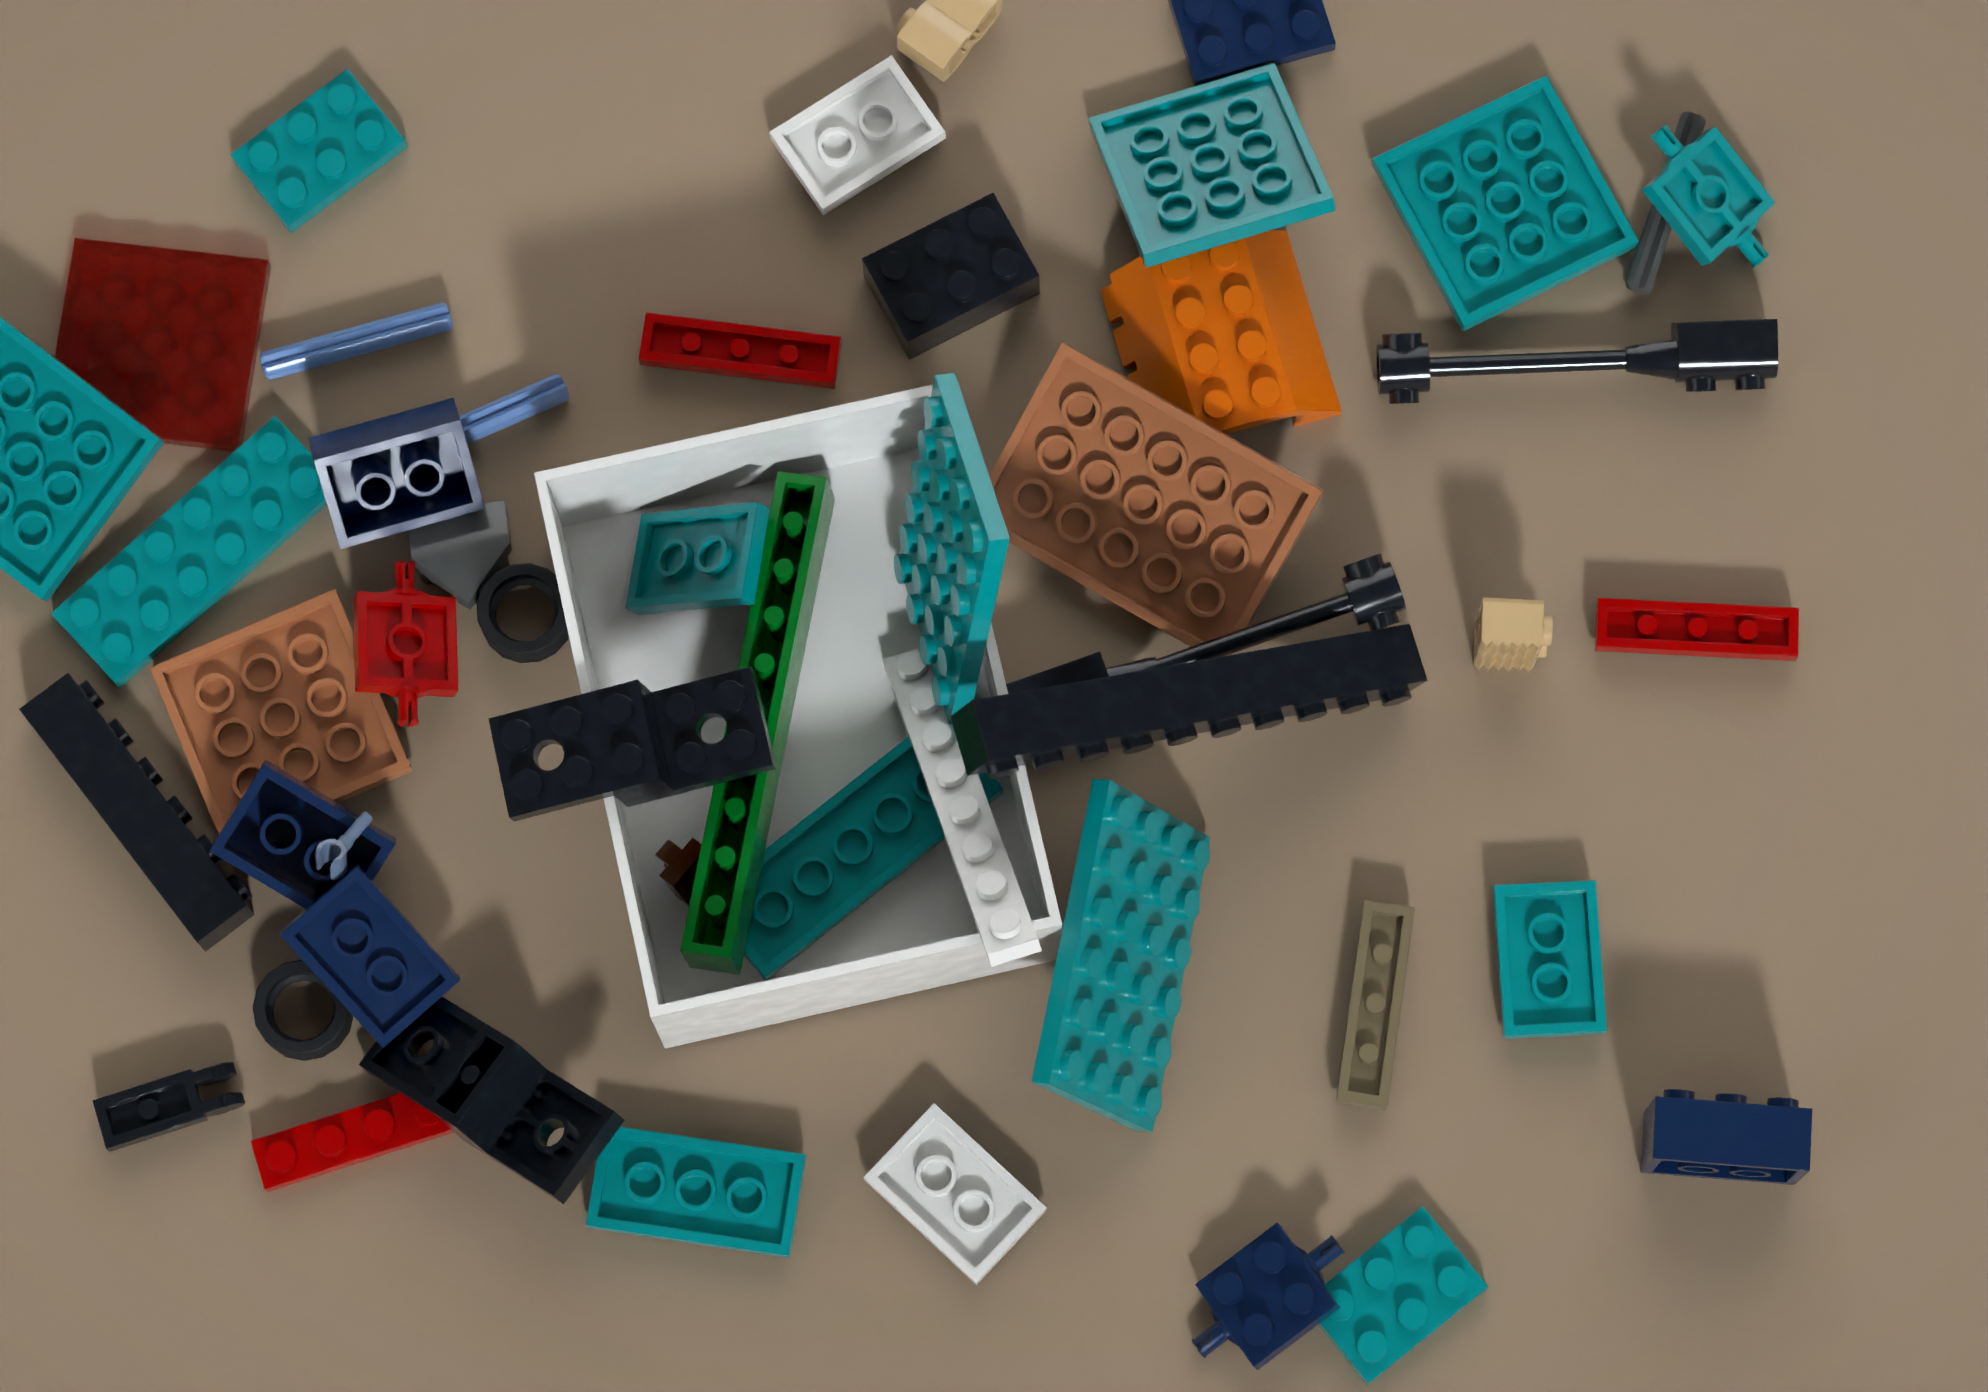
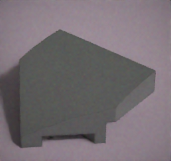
M505 500L484 503L485 509L408 530L411 560L415 563V568L419 569L422 582L427 585L436 584L456 596L458 603L470 610L477 603L479 592L482 590L483 585L492 575L510 566L508 554L512 551Z

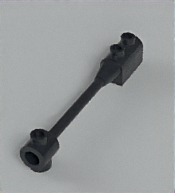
M1777 319L1672 322L1671 340L1641 345L1636 344L1625 347V350L1429 357L1428 343H1422V333L1382 334V344H1378L1376 349L1378 393L1389 394V404L1419 403V393L1429 392L1430 377L1622 369L1630 373L1674 379L1675 382H1686V392L1716 391V381L1735 380L1736 390L1766 389L1765 379L1776 378L1778 372Z
M1377 554L1343 567L1346 577L1341 579L1345 593L1158 659L1156 657L1143 658L1142 660L1106 668L1099 651L1006 684L1008 694L1227 656L1350 612L1353 613L1358 626L1368 622L1370 630L1381 629L1400 622L1396 612L1406 609V605L1391 563H1384L1382 555Z

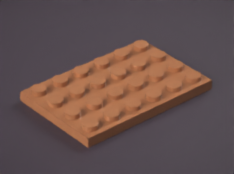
M1066 343L1060 345L989 474L1011 544L1190 647L1238 631L1250 625L1325 491Z

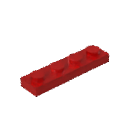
M646 312L639 363L645 366L835 389L842 339L841 336Z
M1598 598L1596 601L1594 651L1796 661L1798 658L1799 608Z
M399 1093L252 1140L251 1145L264 1190L270 1192L454 1132L433 1114Z

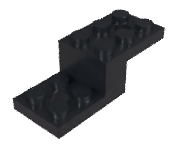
M751 666L651 692L637 679L488 718L508 815L513 821L615 796L627 807L777 769L755 670ZM714 717L723 718L727 723V732L724 738L713 744L704 742L701 737V729L704 723ZM550 744L561 745L564 751L562 763L553 770L541 769L538 763L541 750Z
M444 997L438 999L384 1048L376 1041L358 1064L370 1075L433 1114L465 1142L563 1205L625 1121L614 1110L547 1070L517 1042ZM429 1040H434L431 1050L426 1055L418 1057L419 1050L423 1044ZM558 1128H564L561 1139L554 1145L547 1146L550 1135Z

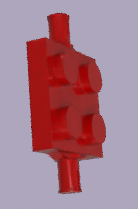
M405 560L394 563L395 589L385 592L357 591L353 598L355 692L385 693L397 697V724L404 727L408 721V727L419 724L418 698L424 696L455 697L458 692L456 597L431 596L416 590L415 563L408 561L405 566Z

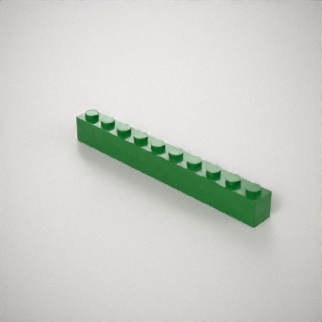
M781 471L777 473L768 517L755 603L750 605L737 669L751 666L755 670L777 769L713 786L680 952L690 968L740 975L835 503L827 477ZM726 723V727H725L724 736L726 735V732H727V723Z

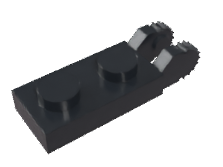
M234 1062L216 1064L215 1066L195 1072L189 1069L93 1100L106 1149L111 1152L207 1121V1116L220 1115L245 1105L242 1092L225 1093L203 1102L199 1091V1086L224 1082L236 1075Z

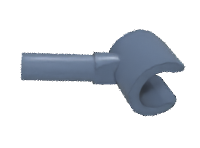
M363 811L344 835H341L337 840L327 839L318 844L316 848L317 870L321 869L326 862L333 861L330 866L331 879L338 880L346 874L348 868L347 851L372 822L373 817L369 813Z

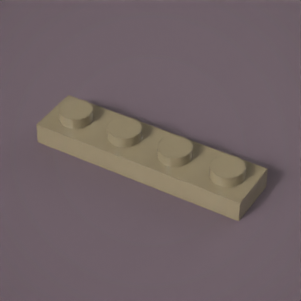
M1364 900L1336 1103L1386 1110L1388 1107L1415 907Z

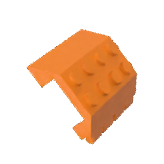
M1270 230L1145 268L1143 260L1139 256L1109 274L1112 284L1100 290L1110 323L1124 322L1123 325L1113 330V335L1123 368L1137 366V370L1127 375L1126 378L1227 435L1290 417L1293 426L1297 427L1342 414L1286 230Z

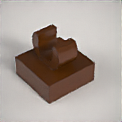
M692 837L685 847L681 849L668 839L655 854L665 863L664 866L666 867L659 876L675 896L689 906L702 844Z

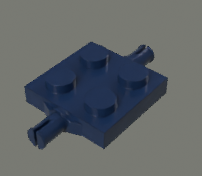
M1279 1223L1274 1224L1195 1284L1211 1306L1216 1323L1198 1337L1192 1339L1193 1345L1206 1358L1213 1350L1229 1340L1239 1346L1252 1366L1259 1370L1340 1309L1338 1303L1327 1290L1323 1274L1320 1270L1341 1254H1344L1345 1251L1334 1236L1331 1235L1327 1240L1307 1253L1294 1244Z

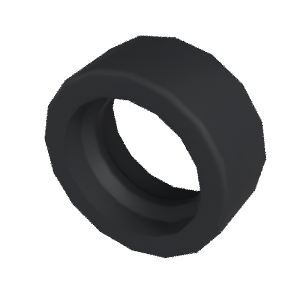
M532 563L512 564L495 572L483 585L477 601V621L489 646L503 658L518 663L540 662L556 654L568 641L569 635L556 575L549 569ZM531 585L541 588L550 596L554 604L555 617L551 627L543 636L533 641H518L509 638L501 631L497 623L496 609L500 599L507 591L517 586Z
M303 960L283 963L269 972L258 986L253 1003L255 1026L270 1047L285 1057L302 1061L322 1058L337 1049L349 1034L354 1017ZM310 981L321 985L331 996L334 1009L331 1022L322 1033L314 1038L304 1040L290 1038L281 1032L275 1022L273 1010L276 999L282 990L292 983Z

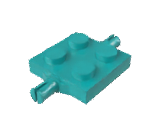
M1667 124L1657 129L1650 138L1653 139L1668 160L1664 163L1661 172L1642 191L1700 265L1704 266L1711 263L1726 248L1734 245L1740 249L1752 267L1763 262L1769 256V253L1766 252L1751 232L1755 229L1759 218L1775 204V201L1716 127H1712L1706 130L1693 143L1683 146Z

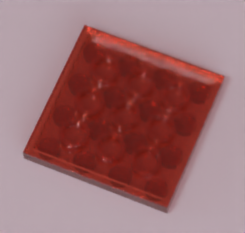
M75 238L54 357L165 441L164 444L234 452L243 443L271 264L268 259Z

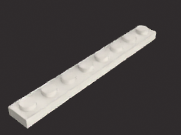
M919 648L882 659L991 967L1041 952L1039 938L979 775L967 776L953 725L949 724L944 707L937 706L932 693V677L934 675L930 664H923Z

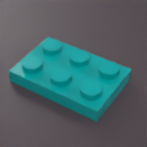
M346 69L235 150L230 156L288 231L292 233L408 146L402 135L351 72Z
M759 502L641 514L625 608L637 615L754 604L770 508Z
M1596 880L1494 885L1492 892L1503 1039L1605 1034L1607 1032Z
M1422 1206L1325 1284L1327 1290L1340 1306V1309L1318 1325L1366 1385H1368L1484 1292L1488 1285Z

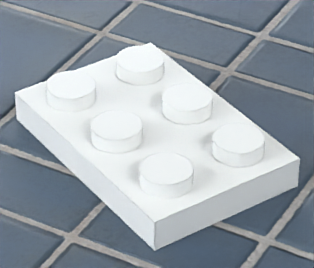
M892 55L769 132L771 141L823 216L946 139L945 130Z
M935 1103L863 1177L865 1182L976 1285L1047 1210L1044 1204Z

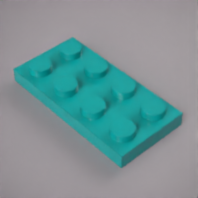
M620 1127L597 1158L586 1227L790 1258L806 1154Z

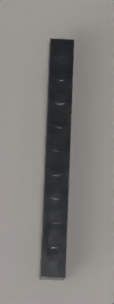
M1410 624L971 700L951 715L950 718L967 776L987 772L989 779H997L1019 771L1018 766L1033 764L1034 770L1040 771L1064 763V758L1078 756L1079 762H1089L1107 756L1109 750L1123 748L1124 754H1133L1154 746V741L1167 739L1168 746H1176L1196 739L1198 737L1197 734L1210 731L1212 738H1220L1240 731L1242 729L1241 726L1254 723L1255 730H1263L1283 723L1285 717L1297 716L1298 722H1306L1320 718L1328 713L1327 710L1339 708L1341 714H1350L1363 710L1370 706L1369 702L1381 700L1384 707L1393 706L1411 699L1410 691L1426 682L1427 677Z

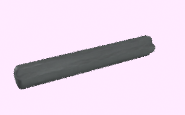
M1687 111L1680 115L1674 135L1683 146L1693 143L1702 135L1706 124L1705 118L1699 114ZM1651 204L1626 281L1627 289L1643 295L1649 294L1652 290L1672 229L1653 204Z

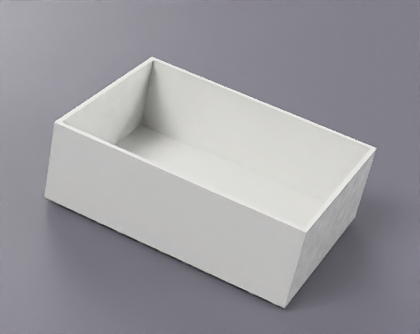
M933 384L534 473L581 694L637 679L651 692L738 669L750 605L637 615L625 608L641 514L759 502L770 508L778 471L827 477L835 503L765 849L908 737L882 659L919 648V637L921 634L918 624H911L906 608L908 593L905 584H898L896 580L894 556L895 554H900L901 551L899 530L900 525L906 524L907 521L905 499L906 494L912 493L913 490L911 468L912 463L919 459L918 432L925 428L924 400L926 397H931ZM992 623L989 629L974 700L1008 694ZM719 717L707 720L701 729L702 740L709 744L721 741L724 737L726 721ZM1025 765L1018 766L1019 771L1014 774L996 779L1003 787V794L989 805L1039 938L1041 952L993 967L989 963L945 839L770 979L765 981L745 955L740 975L690 968L680 952L689 906L676 897L659 876L666 867L664 866L665 863L655 854L668 839L681 849L685 847L692 837L702 844L714 785L627 807L615 796L604 798L650 1018L664 1048L1056 960L1062 934V921Z

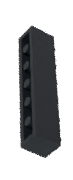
M69 673L65 674L19 710L195 941L206 952L254 916L245 903L253 896L235 873L231 874L228 878L223 875L215 864L221 858L210 852L212 842L205 833L196 839L190 832L186 824L193 818L175 795L169 800L164 798L156 787L163 779L146 756L137 762L131 755L127 747L134 742L116 718L109 723L105 721L97 710L105 703L90 683L85 680L78 685Z

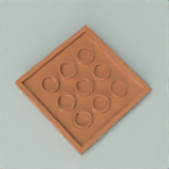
M336 589L150 667L218 834L265 759L337 803H341L413 772L381 694L355 692L354 630Z

